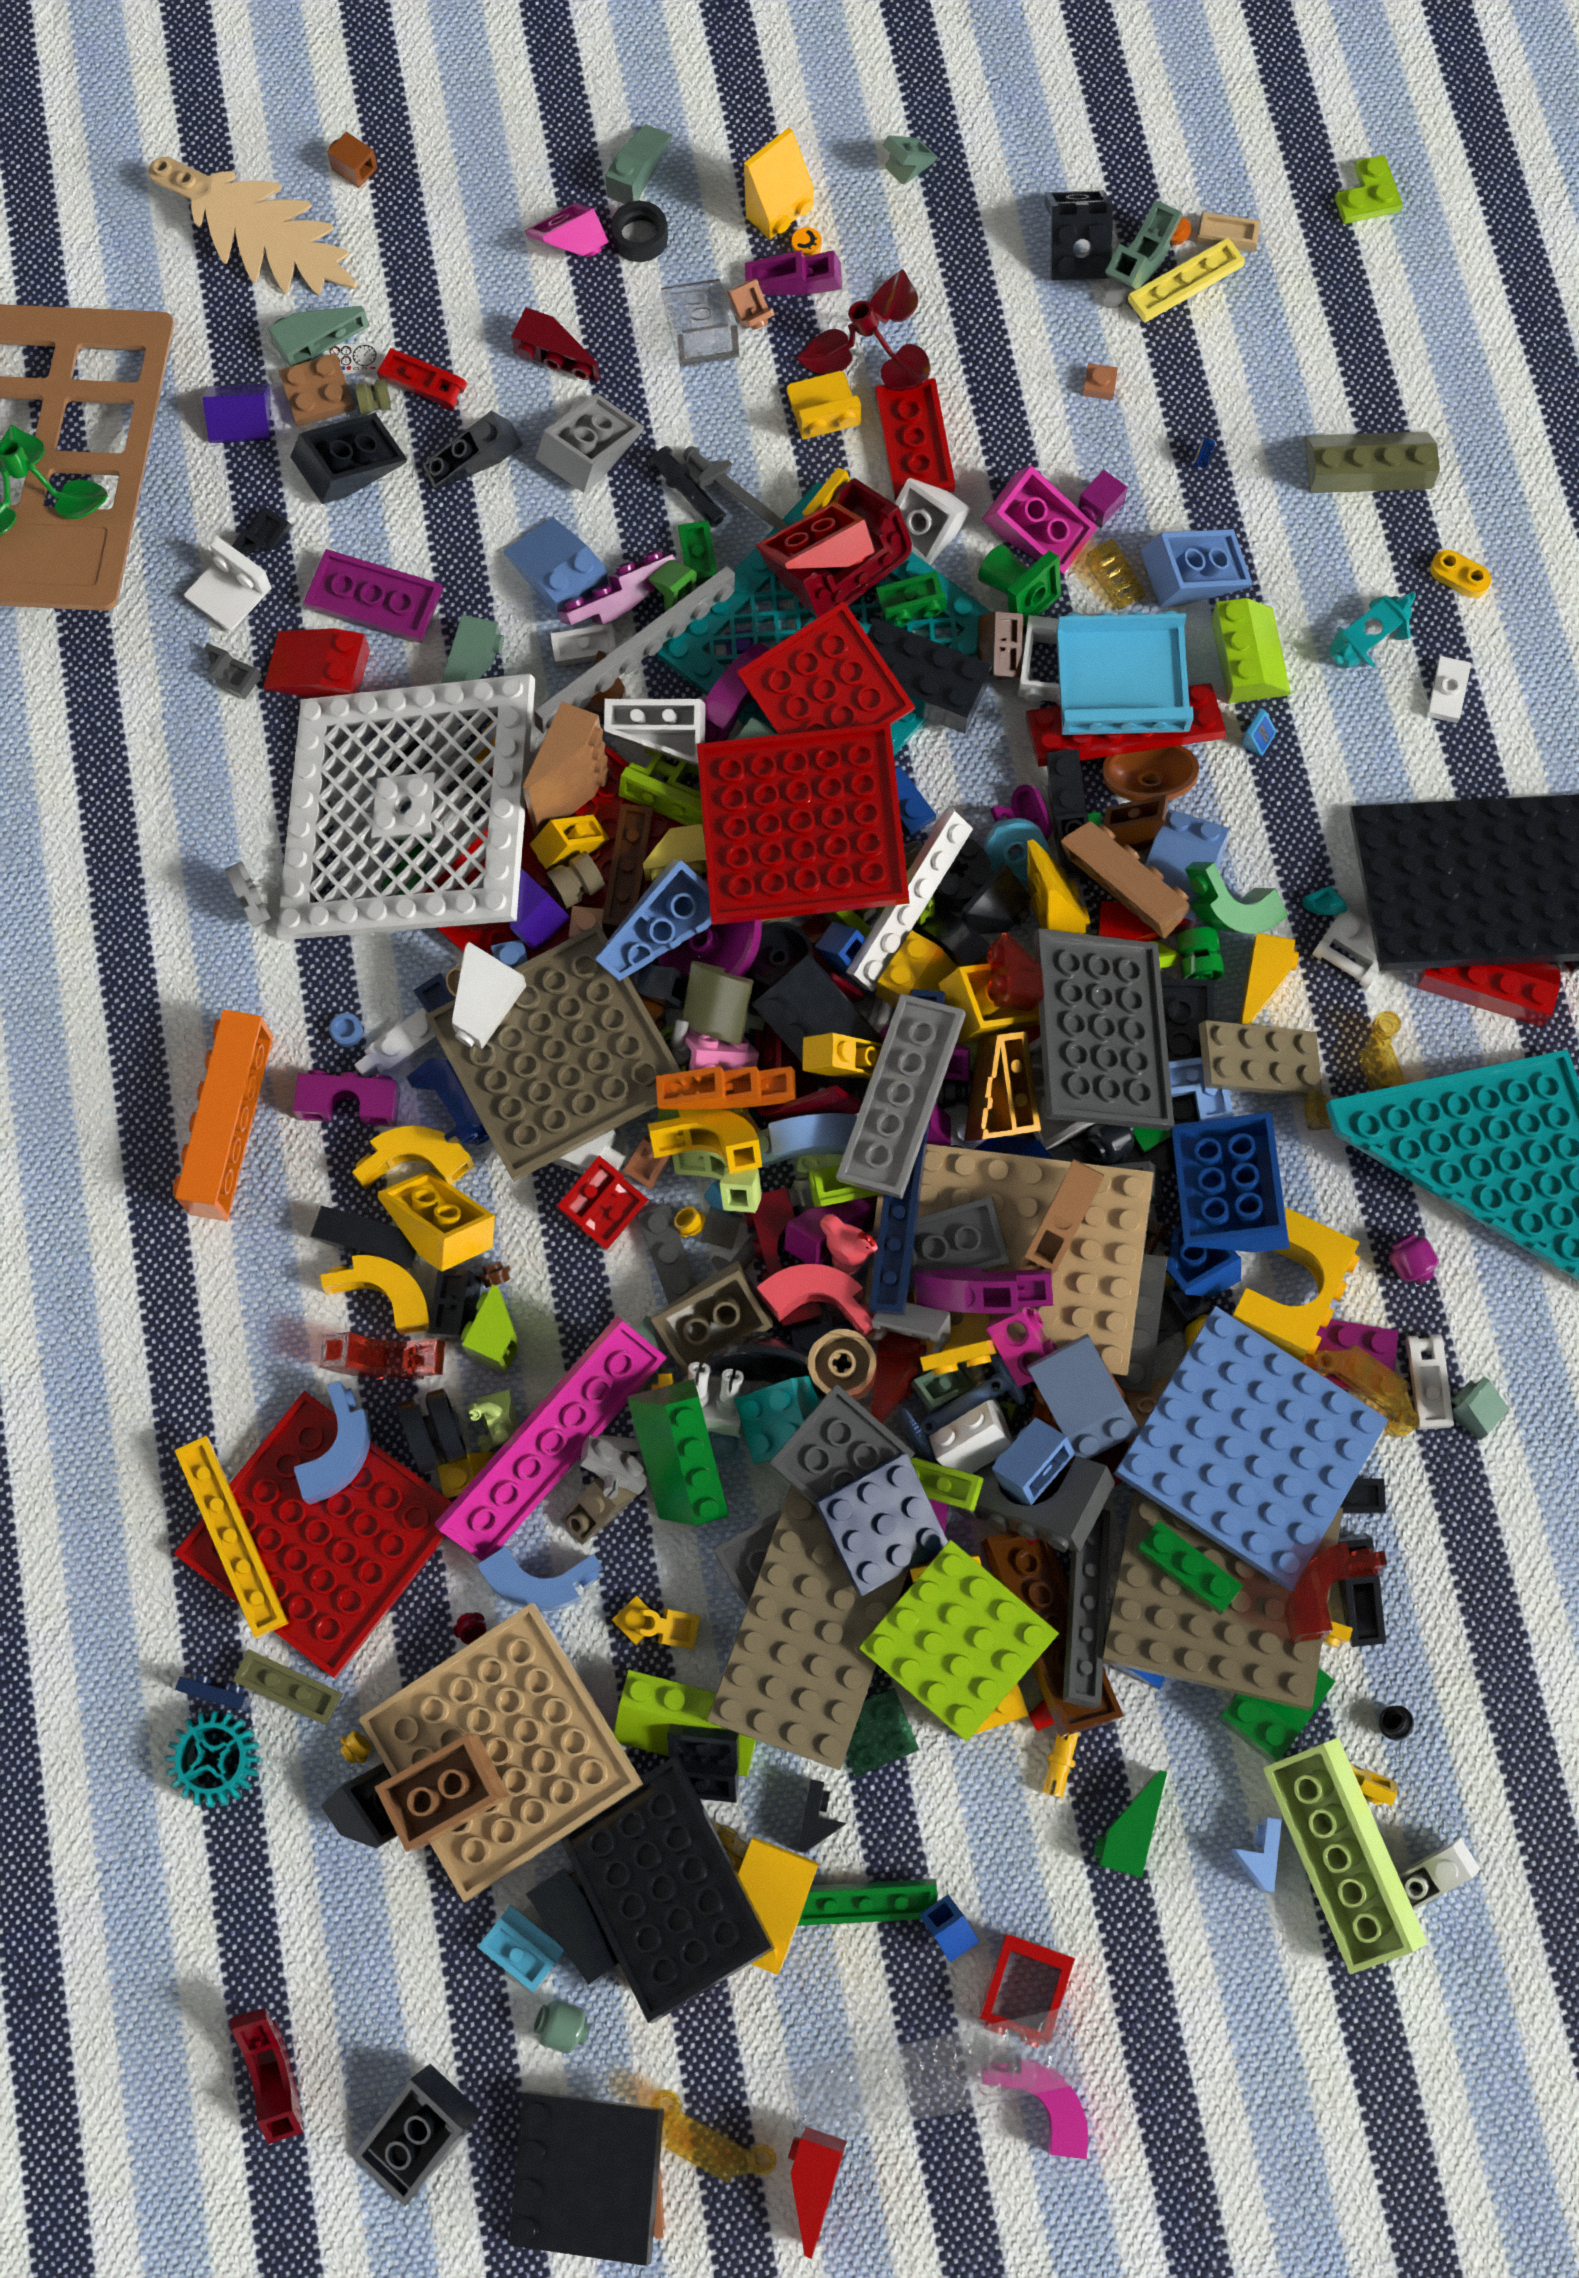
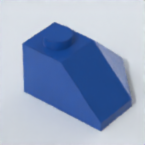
M1182 1225L1174 1229L1166 1273L1185 1295L1214 1297L1241 1281V1257L1235 1251L1185 1246Z

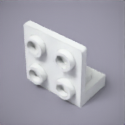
M217 536L210 544L214 555V562L187 590L184 596L187 601L225 629L232 632L271 590V585L265 570Z

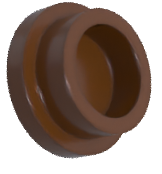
M496 1261L483 1266V1273L478 1275L479 1281H483L485 1288H488L492 1284L498 1285L510 1280L508 1272L511 1268L510 1265H502L501 1261Z

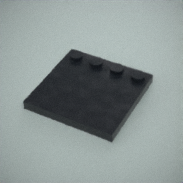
M534 2091L523 2092L509 2245L644 2266L651 2264L664 2108Z

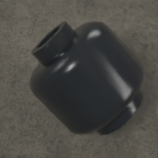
M1096 1123L1086 1131V1140L1084 1142L1086 1152L1096 1162L1112 1164L1133 1149L1134 1129L1127 1126Z

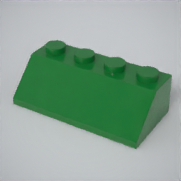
M694 1379L627 1396L658 1518L696 1526L729 1517Z

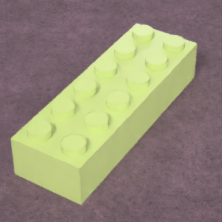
M1339 1737L1263 1767L1349 1973L1353 1974L1407 1955L1427 1944Z

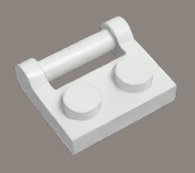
M1349 911L1339 914L1312 955L1319 960L1324 958L1361 981L1359 985L1368 989L1379 973L1371 925ZM1334 943L1369 965L1370 968L1366 970L1332 949L1330 945Z

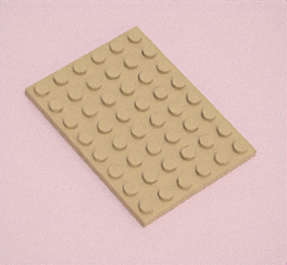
M927 1144L917 1218L993 1197L1011 1263L983 1270V1272L1015 1271L1072 1162ZM1085 1164L1104 1174V1178L1060 1265L1052 1275L1053 1306L1030 1308L1031 1310L1036 1309L1044 1324L1042 1330L1048 1340L1052 1339L1058 1349L1088 1333L1111 1374L1128 1376L1154 1172ZM884 1194L878 1195L873 1231L878 1230L880 1227ZM870 1263L864 1302L868 1307L873 1279ZM913 1291L908 1292L906 1303L916 1305ZM947 1311L950 1312V1324L958 1325L962 1322L964 1318L963 1312ZM990 1313L991 1318L999 1315ZM1013 1322L1009 1324L1011 1330L1016 1334L1026 1332L1024 1326L1020 1323ZM874 1328L875 1331L865 1338L866 1340L927 1348L924 1339L889 1331L883 1340L875 1339V1334L879 1330L877 1328ZM1026 1353V1358L1032 1363L1041 1358L1037 1353Z

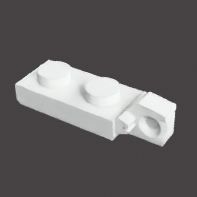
M424 1008L414 1013L364 1050L366 1056L354 1064L362 1078H368L377 1071L380 1074L392 1073L438 1040L425 1016L427 1012Z

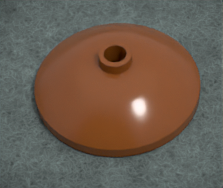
M1181 745L1107 756L1102 769L1103 780L1106 786L1121 798L1131 802L1165 794L1168 797V801L1174 800L1188 792L1196 784L1199 777L1197 758L1191 751Z

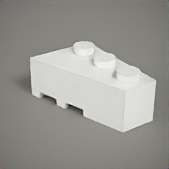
M605 699L604 731L611 737L698 766L697 744L705 743L706 705L701 699Z

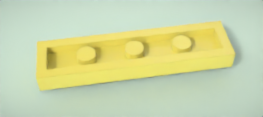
M1226 238L1140 287V289L1133 291L1128 296V302L1143 322L1146 323L1242 268L1245 258L1231 240Z

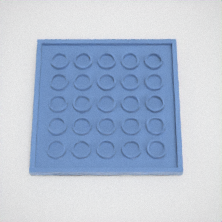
M1215 1306L1113 1475L1288 1591H1291L1295 1588L1389 1419Z

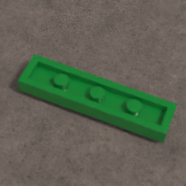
M936 1879L812 1885L797 1926L921 1919L919 1914L937 1902Z

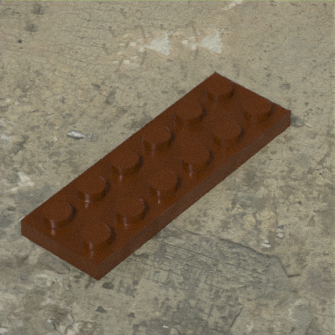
M1016 1531L987 1537L983 1540L981 1546L994 1577L1059 1633L1031 1667L1060 1737L1116 1722L1124 1717L1104 1668L1101 1705L1092 1709L1063 1702L1069 1585L1053 1547L1043 1540H1039L1030 1546L1026 1539Z

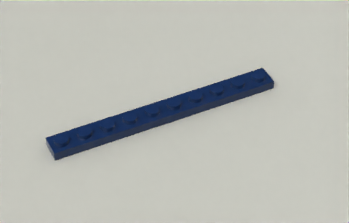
M911 990V996L945 1005L946 994L944 991ZM930 1120L903 1198L900 1199L884 1194L877 1242L878 1249L876 1250L869 1302L871 1313L905 1315Z

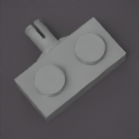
M589 1435L583 1442L580 1466L592 1471L604 1480L603 1495L605 1497L608 1495V1499L616 1498L618 1487L625 1488L637 1495L644 1490L647 1472L644 1462L638 1457L631 1456L592 1435Z

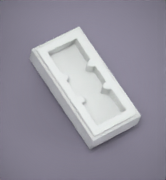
M1440 656L1427 717L1458 723L1471 668L1470 662Z

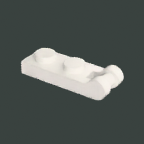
M1429 1335V1338L1419 1339L1418 1336H1406L1405 1347L1409 1359L1417 1430L1451 1428L1454 1426L1442 1335ZM1430 1351L1432 1359L1422 1360L1421 1352Z

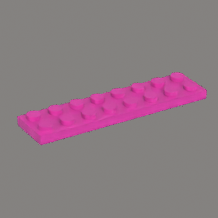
M616 1316L434 1523L439 1531L481 1561L496 1553L579 1459L582 1453V1444L587 1437L592 1435L597 1438L628 1403L627 1396L634 1395L667 1357L624 1320Z

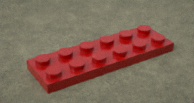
M1212 683L1188 686L1189 707L1193 706V721L1189 732L1062 735L1060 706L1027 710L1026 722L1038 767L1047 766L1045 754L1048 752L1079 749L1080 761L1225 739L1226 729Z

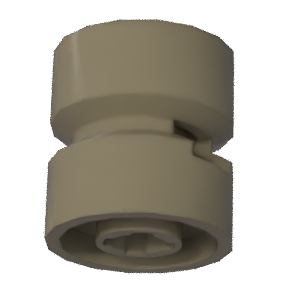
M586 851L569 859V866L566 867L561 864L545 873L550 887L565 909L582 901L584 893L591 896L606 887L597 866Z

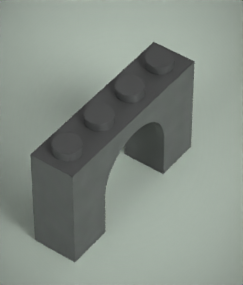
M1011 1435L1012 1440L1014 1442L1017 1439V1437ZM1076 1456L1063 1483L1052 1497L1036 1505L1023 1506L1007 1500L992 1470L996 1459L972 1473L984 1478L974 1512L958 1508L957 1511L960 1515L972 1521H975L977 1518L987 1521L992 1527L1001 1531H1005L1006 1528L1016 1531L1019 1535L1030 1541H1035L1036 1538L1043 1540L1060 1551L1069 1549L1080 1553L1115 1485V1481L1106 1465Z

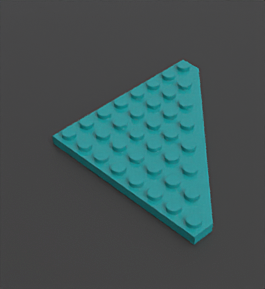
M1568 1049L1333 1099L1325 1104L1335 1136L1579 1282V1079Z

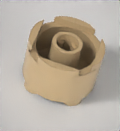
M835 1329L828 1332L812 1345L808 1355L809 1374L815 1387L824 1396L834 1385L838 1384L856 1400L862 1398L871 1389L876 1380L878 1365L875 1352L870 1343L861 1334L853 1330ZM842 1358H846L851 1368L845 1369L844 1373H839L838 1368L834 1365L835 1363H841Z

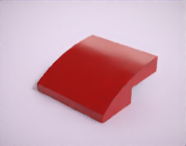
M599 1155L556 1207L589 1238L607 1251L649 1199L626 1181L623 1174Z

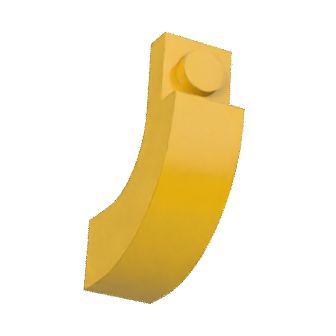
M722 1109L678 1110V1118L648 1124L654 1158L687 1151L703 1150L721 1156L726 1162L729 1174L762 1167L759 1139L754 1127L746 1119L733 1112Z
M403 1126L383 1132L370 1140L376 1153L373 1155L368 1154L361 1158L352 1173L359 1184L366 1190L393 1167L405 1162H420L432 1167L443 1180L452 1185L475 1165L465 1149L449 1135L424 1126Z
M356 1255L352 1256L353 1269L349 1270V1267L339 1266L329 1269V1273L320 1274L321 1285L327 1295L359 1289H372L386 1295L391 1300L395 1328L400 1335L428 1331L431 1312L427 1299L414 1278L396 1263L377 1256Z

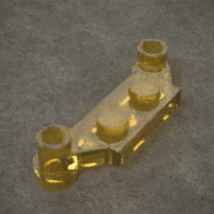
M1383 1011L1377 1015L1372 1023L1371 1034L1365 1050L1360 1051L1357 1055L1371 1091L1407 1084L1391 1044L1392 1038L1401 1028L1399 1016L1392 1011Z
M1351 1345L1347 1350H1317L1313 1356L1310 1354L1305 1356L1302 1363L1323 1377L1328 1374L1336 1375L1388 1412L1385 1417L1389 1421L1384 1429L1390 1436L1394 1438L1406 1436L1419 1426V1415L1413 1410L1407 1392L1409 1382L1357 1345Z
M662 2089L654 2095L651 2107L662 2108L660 2102L663 2097H669L673 2101V2108L668 2111L664 2110L663 2127L668 2138L665 2148L728 2184L732 2177L750 2173L765 2176L774 2170L777 2156L774 2149L769 2145L758 2144L753 2148L746 2149L683 2113L680 2097L675 2091ZM759 2152H765L769 2156V2162L766 2165H759L756 2162L755 2156Z

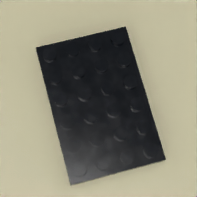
M676 1756L641 1776L640 1779L643 1785L560 1839L647 2022L651 2024L775 1949L680 1759Z

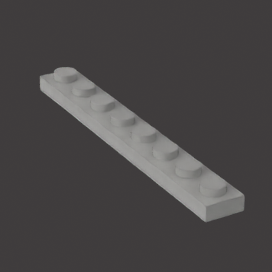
M728 566L724 567L534 710L535 726L542 734L547 732L561 702L583 709L594 695L611 688L619 676L623 673H631L638 666L639 661L647 655L652 656L656 654L664 642L671 637L676 638L680 636L688 624L695 619L700 620L705 617L710 608L717 602L726 601L734 592L735 573Z

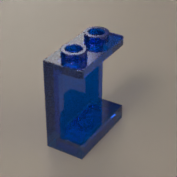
M430 1058L406 1076L412 1088L436 1090L456 1123V1127L444 1136L447 1143L475 1144L478 1146L490 1139L449 1060Z

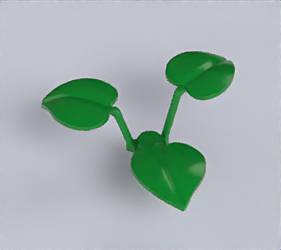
M11 425L0 442V472L3 476L4 501L3 503L0 502V536L12 528L17 519L15 511L8 508L11 504L9 476L16 479L23 478L31 470L46 489L58 499L55 503V510L61 517L66 519H80L91 514L106 501L108 493L102 486L88 480L70 481L63 486L62 492L56 491L34 466L45 454L43 442L37 437L21 431L14 425Z

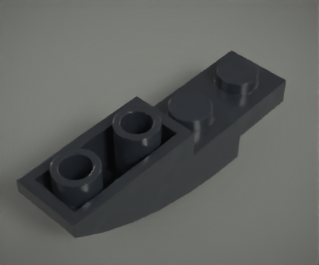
M1079 749L1048 752L1045 754L1049 786L1047 787L1059 865L1065 869L1068 879L1089 877L1067 858L1061 843L1065 836L1089 822L1088 812L1085 809Z

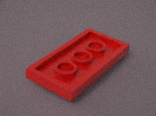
M928 379L921 386L905 391H895L886 385L875 386V396L894 500H897L909 478L946 490L949 493L955 492L956 485L936 379Z

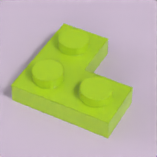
M1385 155L1356 161L1354 169L1361 187L1337 192L1335 197L1343 224L1400 212L1403 206Z

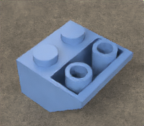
M1035 1417L1028 1426H1025L1019 1432L1017 1439L1007 1451L998 1456L992 1470L1010 1502L1018 1505H1032L1075 1453L1067 1436Z

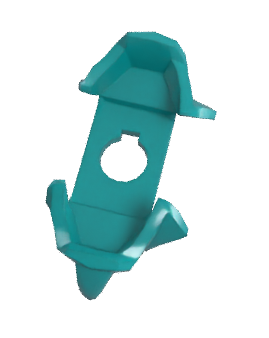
M1411 592L1401 597H1388L1385 595L1374 598L1369 604L1370 610L1345 630L1342 627H1338V633L1335 635L1330 646V656L1333 662L1340 668H1349L1365 663L1374 668L1376 665L1367 655V652L1397 628L1398 630L1393 636L1394 639L1405 640L1411 638L1409 620L1412 616L1411 606L1416 594ZM1369 619L1379 621L1382 625L1381 633L1367 635L1364 632L1365 622Z

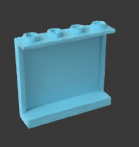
M1165 611L1160 614L1132 612L1128 615H1113L1106 612L1096 616H1082L1077 613L1059 616L1056 634L1062 735L1189 732L1193 721V706L1189 707L1184 634L1186 613L1177 614L1174 611Z

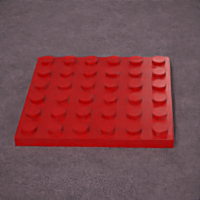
M890 722L697 744L712 925L910 904Z
M303 1391L229 1486L289 1623L274 1630V1632L334 1679H337L446 1538V1535L439 1531L434 1523L453 1502L370 1441L367 1458L357 1476L337 1494L310 1505L307 1504L302 1498L294 1467L316 1460L329 1451L337 1436L338 1421L334 1412L306 1391ZM202 1518L174 1555L240 1605L205 1521Z

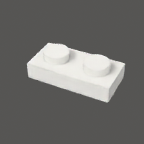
M612 623L550 634L556 667L595 661L598 650L605 652L607 656L616 649Z

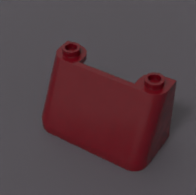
M856 478L851 479L838 490L834 501L865 519L875 552L865 557L863 562L849 567L786 569L760 552L766 566L817 618L843 601L847 606L901 565L909 557L912 550V541L899 506Z

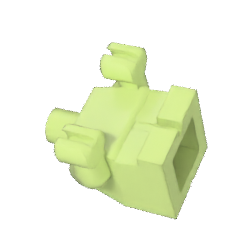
M509 1390L476 1398L477 1403H471L468 1406L470 1420L477 1421L481 1417L485 1431L489 1432L488 1436L482 1435L478 1438L480 1452H489L491 1447L504 1444L519 1428L517 1414Z

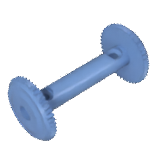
M1000 1354L990 1355L995 1375L916 1423L905 1408L899 1410L898 1419L903 1431L912 1446L924 1460L932 1461L935 1459L932 1448L927 1441L930 1435L985 1401L995 1399L1007 1391L1018 1405L1021 1406L1025 1403L1026 1393L1023 1386L1018 1388ZM998 1383L1000 1388L994 1389L992 1384ZM926 1424H930L932 1426V1430L927 1431L925 1430L924 1426Z

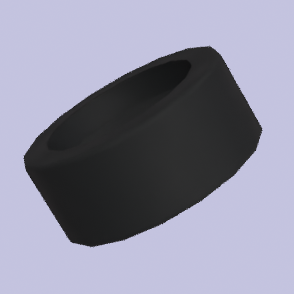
M638 200L621 206L613 215L611 222L614 248L620 256L629 261L645 262L658 257L666 248L668 241V225L665 214L658 206L647 201ZM634 221H648L657 227L656 235L645 242H631L622 235L624 227Z

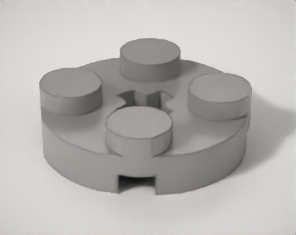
M241 861L226 868L225 872L252 926L254 927L271 919L243 862Z

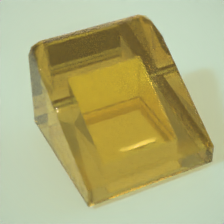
M1310 1089L1304 1099L1308 1130L1330 1129L1332 1124L1325 1106L1329 1099L1316 1089Z

